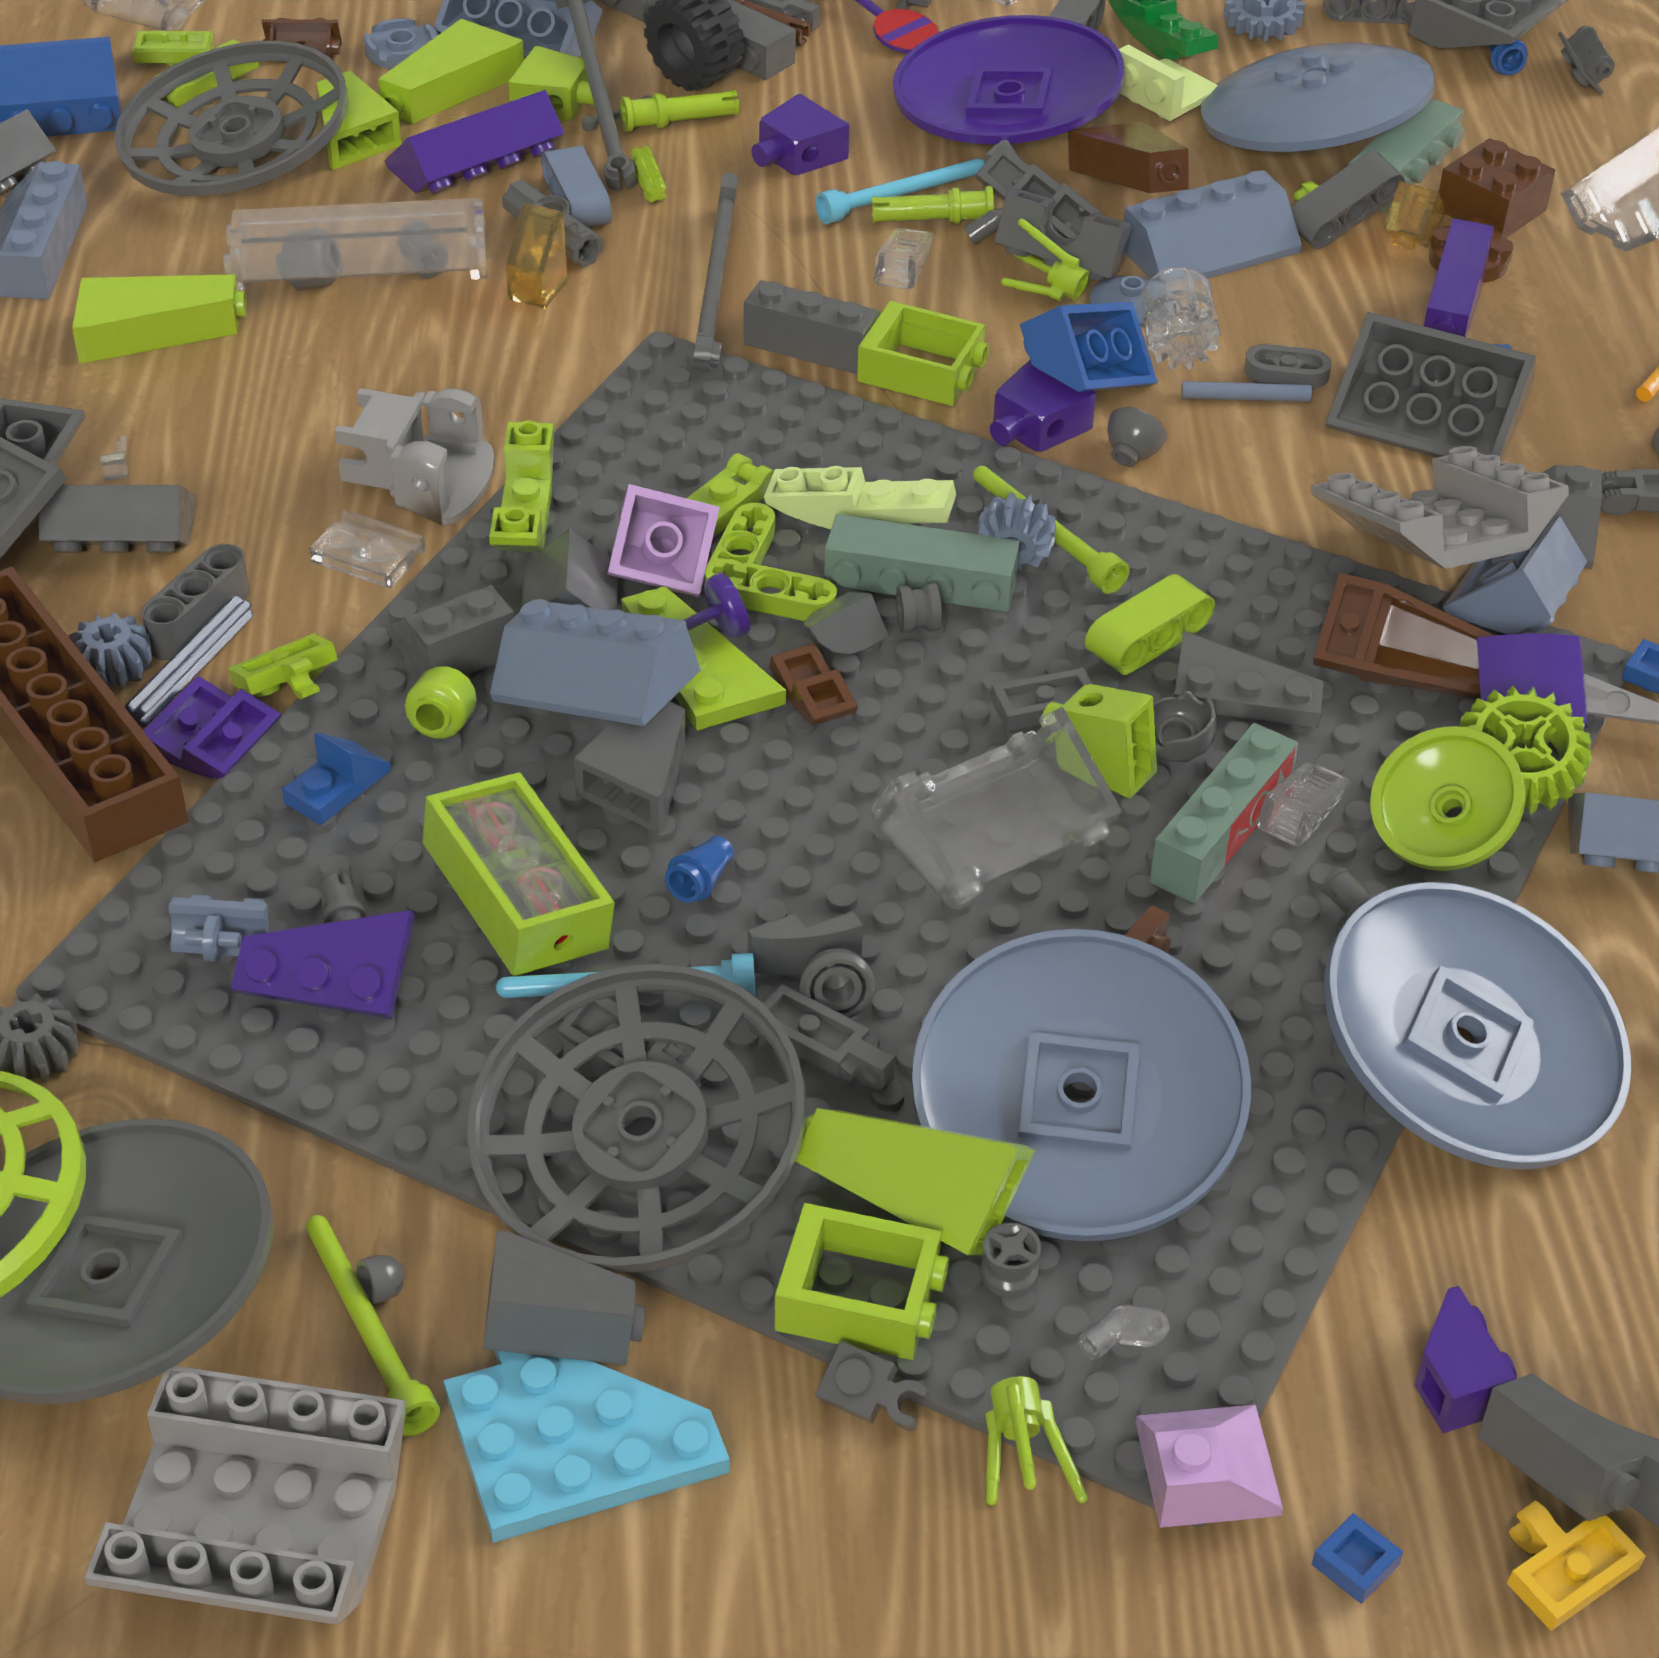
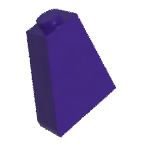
M1452 219L1427 306L1424 321L1425 327L1467 337L1481 293L1494 226Z

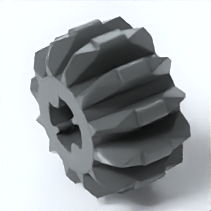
M36 993L29 1001L21 1002L14 996L12 1006L9 1008L0 1007V1071L22 1076L29 1080L41 1078L46 1084L51 1072L67 1073L68 1060L78 1056L77 1049L79 1044L76 1036L78 1029L75 1018L71 1016L69 1010L64 1009L58 998L44 1002L40 995Z

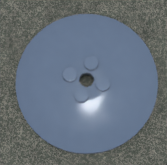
M1352 42L1305 46L1265 57L1226 76L1216 83L1218 86L1202 101L1201 115L1203 125L1210 135L1235 147L1270 152L1307 151L1335 147L1378 135L1412 118L1428 104L1435 90L1434 73L1429 63L1423 58L1396 47Z
M1439 882L1414 883L1398 886L1369 899L1351 915L1334 939L1324 972V996L1330 1027L1337 1045L1347 1064L1373 1099L1393 1118L1423 1140L1450 1154L1486 1166L1504 1169H1537L1562 1164L1578 1157L1597 1143L1619 1117L1626 1102L1631 1077V1054L1622 1017L1610 992L1591 964L1562 934L1530 911L1507 899L1473 887ZM1457 1027L1468 1030L1474 1036L1475 1044L1466 1041L1459 1034Z
M1064 929L1030 934L997 946L973 960L944 987L926 1015L917 1038L913 1057L912 1092L916 1117L920 1126L1022 1144L1036 1150L1004 1216V1222L1022 1224L1038 1235L1073 1241H1102L1129 1237L1155 1229L1191 1209L1212 1190L1232 1163L1241 1144L1249 1116L1251 1075L1243 1039L1234 1019L1212 988L1193 970L1161 949L1134 938L1099 930ZM1082 1082L1092 1088L1095 1096L1085 1103L1073 1102L1065 1095L1064 1088L1071 1083Z

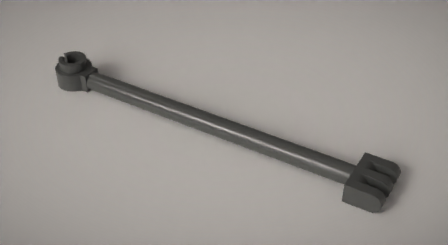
M555 0L557 9L568 6L570 9L608 156L603 169L607 186L615 191H621L618 171H622V176L628 190L636 183L637 174L634 162L624 155L588 22L584 3L593 0Z
M724 173L722 175L692 369L709 371V367L718 368L722 343L713 340L738 184V176L734 173Z

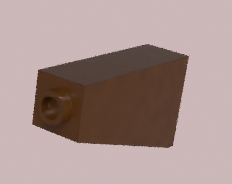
M1145 122L1078 128L1068 131L1069 169L1071 171L1146 193L1189 189L1188 148Z

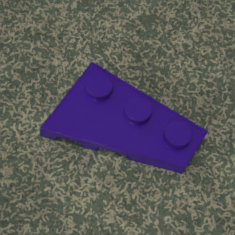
M411 910L243 936L231 989L238 994L392 1019L415 914Z

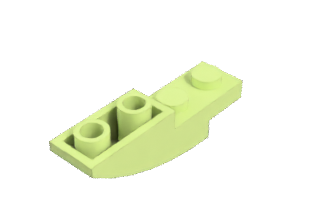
M831 466L828 468L805 469L788 467L774 470L764 499L767 505L789 516L831 529L836 514L909 525L912 523H947L956 498V490L953 480L922 479L919 481L878 480L875 482H865L862 467L844 468L841 466Z

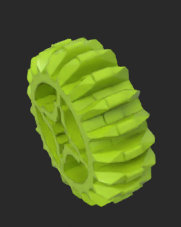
M1513 685L1507 691L1506 697L1493 689L1492 693L1488 695L1487 701L1477 698L1476 702L1472 705L1471 712L1465 711V714L1460 719L1459 727L1472 728L1487 733L1508 748L1516 759L1524 778L1526 790L1525 807L1530 815L1537 810L1539 803L1551 811L1557 805L1558 799L1567 802L1573 795L1574 789L1579 788L1583 784L1587 773L1586 769L1590 766L1592 759L1591 751L1589 750L1591 739L1590 733L1583 731L1585 726L1583 717H1571V703L1561 706L1555 705L1554 692L1544 699L1537 697L1534 686L1527 692V695H1522L1518 693ZM1548 742H1551L1557 749L1560 761L1551 756L1552 750L1546 745Z

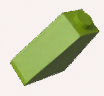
M352 71L342 73L349 96L346 116L339 130L326 145L329 166L333 170L401 145L399 112ZM327 79L316 82L318 98L334 89ZM338 100L320 111L322 128L331 119Z

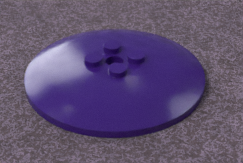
M1038 15L991 17L951 27L927 38L914 47L902 59L895 71L893 79L894 98L901 113L909 121L934 135L975 144H998L1001 140H1008L1010 144L1023 143L1068 132L1102 114L1111 106L1121 92L1124 84V62L1120 51L1110 39L1083 24L1066 19Z

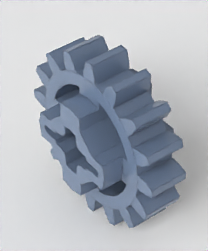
M1226 0L1223 17L1227 19L1228 27H1236V34L1249 33V39L1251 40L1256 36L1263 39L1264 42H1268L1270 36L1283 40L1284 33L1293 36L1295 28L1302 27L1305 2H1301V0Z

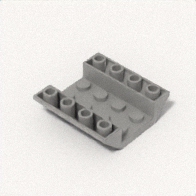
M1472 446L1455 447L1449 450V455L1433 458L1434 490L1413 492L1411 499L1400 497L1399 492L1385 491L1378 488L1377 483L1361 481L1355 478V474L1352 473L1333 474L1328 476V482L1311 485L1312 495L1355 529L1444 569L1529 550L1569 495L1568 485L1549 479L1548 474L1527 471L1522 464L1503 462L1500 460V456L1484 455L1477 452V448Z
M174 1366L163 1372L147 1414L154 1442L123 1525L105 1522L84 1577L86 1585L339 1625L362 1602L395 1496L406 1413L405 1400Z

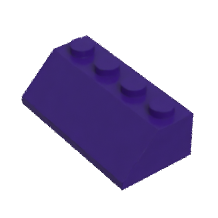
M545 89L410 136L384 161L387 168L414 193L429 189L431 194H436L452 187V181L464 177L466 182H470L488 173L486 168L498 164L500 170L516 165L522 161L520 157L522 155L532 152L534 158L540 157L542 152L554 150L555 146L553 143L565 133Z

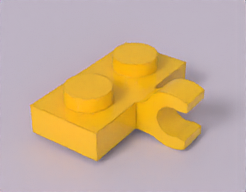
M1535 1500L1517 1513L1516 1517L1520 1520V1523L1512 1527L1509 1534L1522 1550L1536 1555L1514 1569L1507 1584L1545 1626L1552 1631L1640 1569L1646 1555L1607 1514L1590 1522L1585 1520L1568 1533H1565L1555 1522L1549 1511Z

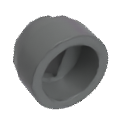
M374 1255L358 1260L357 1278L372 1305L388 1301L399 1294L404 1284L403 1279L405 1275L403 1266L395 1258L388 1255Z

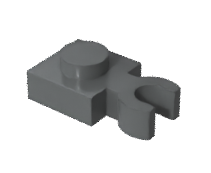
M840 1340L815 1396L819 1401L872 1424L879 1409H884L898 1427L908 1431H915L918 1426L917 1421L913 1417L901 1413V1404L904 1399L910 1396H915L928 1402L931 1394L923 1384L915 1380H903L898 1383L892 1382L898 1370L894 1363Z

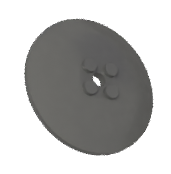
M132 1119L105 1123L79 1130L86 1154V1181L79 1207L65 1234L47 1258L19 1285L0 1298V1398L32 1404H60L84 1401L113 1394L152 1379L174 1367L199 1350L230 1322L250 1296L265 1268L274 1231L271 1199L263 1178L253 1161L240 1147L228 1138L210 1129L176 1120ZM60 1137L26 1153L23 1175L57 1182L61 1169L62 1145ZM17 1196L14 1197L10 1206L0 1217V1260L27 1235L43 1214L48 1203ZM115 1267L118 1268L113 1275L105 1279L95 1280L97 1276L107 1274Z

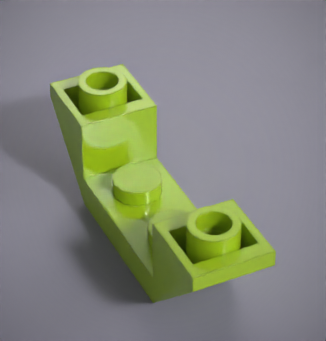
M530 420L508 422L504 444L506 479L501 507H494L489 535L490 545L497 551L540 552L544 549L552 496L553 423H539Z

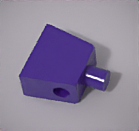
M798 94L761 118L759 122V143L752 146V157L760 167H765L774 162L792 175H800L848 159L849 124L802 94Z
M1030 359L997 390L990 434L999 445L1005 446L1013 440H1017L1036 452H1043L1093 428L1096 393L1094 391L1078 392L1032 366Z

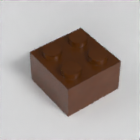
M1489 138L1443 168L1435 209L1455 219L1465 221L1473 217L1485 219L1489 222L1490 226H1494V230L1507 238L1547 210L1556 169L1541 163L1536 157L1526 156L1508 147L1502 141Z

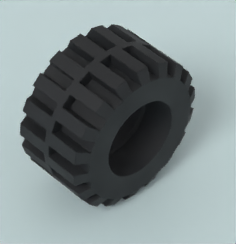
M658 0L648 8L649 13L645 15L644 19L646 25L644 37L648 42L646 46L648 52L653 56V62L656 67L661 69L662 75L666 79H671L673 85L677 87L682 86L686 91L694 89L698 91L731 73L741 63V54L744 53L745 47L741 40L744 38L743 30L739 27L738 22L740 21L737 14L734 15L728 0Z

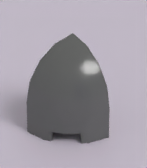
M847 592L830 604L813 612L804 623L807 632L816 642L826 649L837 653L853 654L865 650L889 637L871 593Z

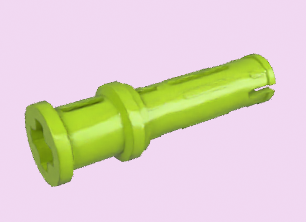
M736 90L666 98L661 93H654L652 98L630 100L628 96H623L620 98L621 123L625 132H632L634 127L655 125L657 129H661L671 121L728 115L737 116L739 114V99L734 100L738 96Z
M986 186L985 190L960 191L958 187H953L952 190H948V194L872 196L873 223L949 219V223L960 224L961 220L977 219L994 209L993 186Z

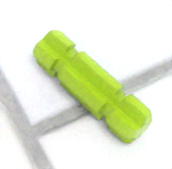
M643 146L641 149L633 148L631 160L634 162L637 178L646 200L651 203L656 200L662 202L666 198V185L656 160L653 158L651 149L647 146Z

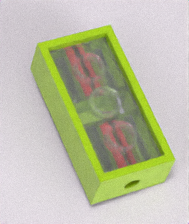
M520 772L426 796L422 843L512 976L609 949L615 902Z

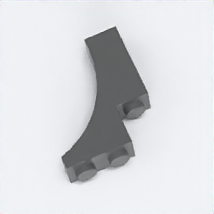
M1533 1373L1493 1387L1477 1438L1589 1522L1611 1512L1622 1511L1630 1506L1659 1528L1658 1438L1629 1429L1586 1409L1552 1388Z

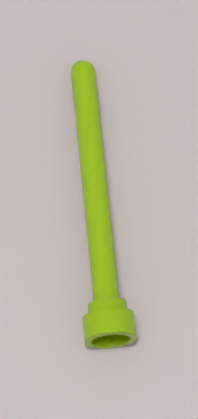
M986 466L975 468L973 472L974 480L995 497L1006 500L1009 494L1013 492L1018 499H1026L1024 495ZM1055 520L1054 543L1087 567L1090 582L1103 593L1112 594L1118 591L1128 579L1129 565L1112 552L1098 553Z
M322 1215L310 1217L306 1223V1231L389 1390L387 1398L405 1400L406 1413L403 1436H414L428 1430L440 1416V1407L430 1388L416 1380L410 1379L328 1220Z

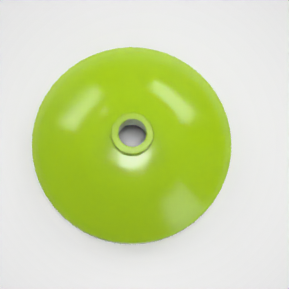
M1458 726L1441 727L1413 736L1399 745L1386 758L1373 782L1370 808L1377 832L1385 845L1396 856L1420 868L1449 871L1477 864L1496 853L1505 845L1517 829L1522 818L1526 790L1524 778L1516 759L1508 748L1496 738L1472 728ZM1451 808H1462V811L1458 816H1446L1447 812Z

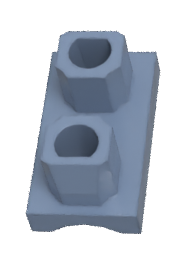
M193 894L190 898L172 897L168 904L172 924L171 952L203 954L204 961L218 962L221 955L238 956L243 936L269 932L268 904L263 899L245 898L242 902L214 900L208 895Z

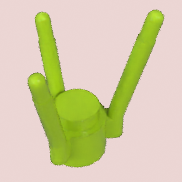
M1019 219L1018 225L1063 262L1056 261L1051 267L1030 254L1027 257L1013 255L1023 262L1047 273V283L1052 286L1048 287L1009 278H1003L1001 284L1018 290L1049 296L1059 302L1062 301L1064 296L1077 301L1088 284L1090 272L1079 266L1080 259L1066 253L1025 219Z
M1019 1376L1003 1379L994 1384L990 1390L993 1410L985 1414L988 1429L987 1504L993 1506L998 1501L1002 1433H1004L1006 1439L1016 1442L1025 1488L1032 1490L1036 1487L1029 1439L1040 1432V1426H1043L1076 1500L1079 1503L1087 1502L1088 1495L1082 1484L1081 1477L1056 1425L1051 1401L1041 1400L1036 1380L1030 1377Z

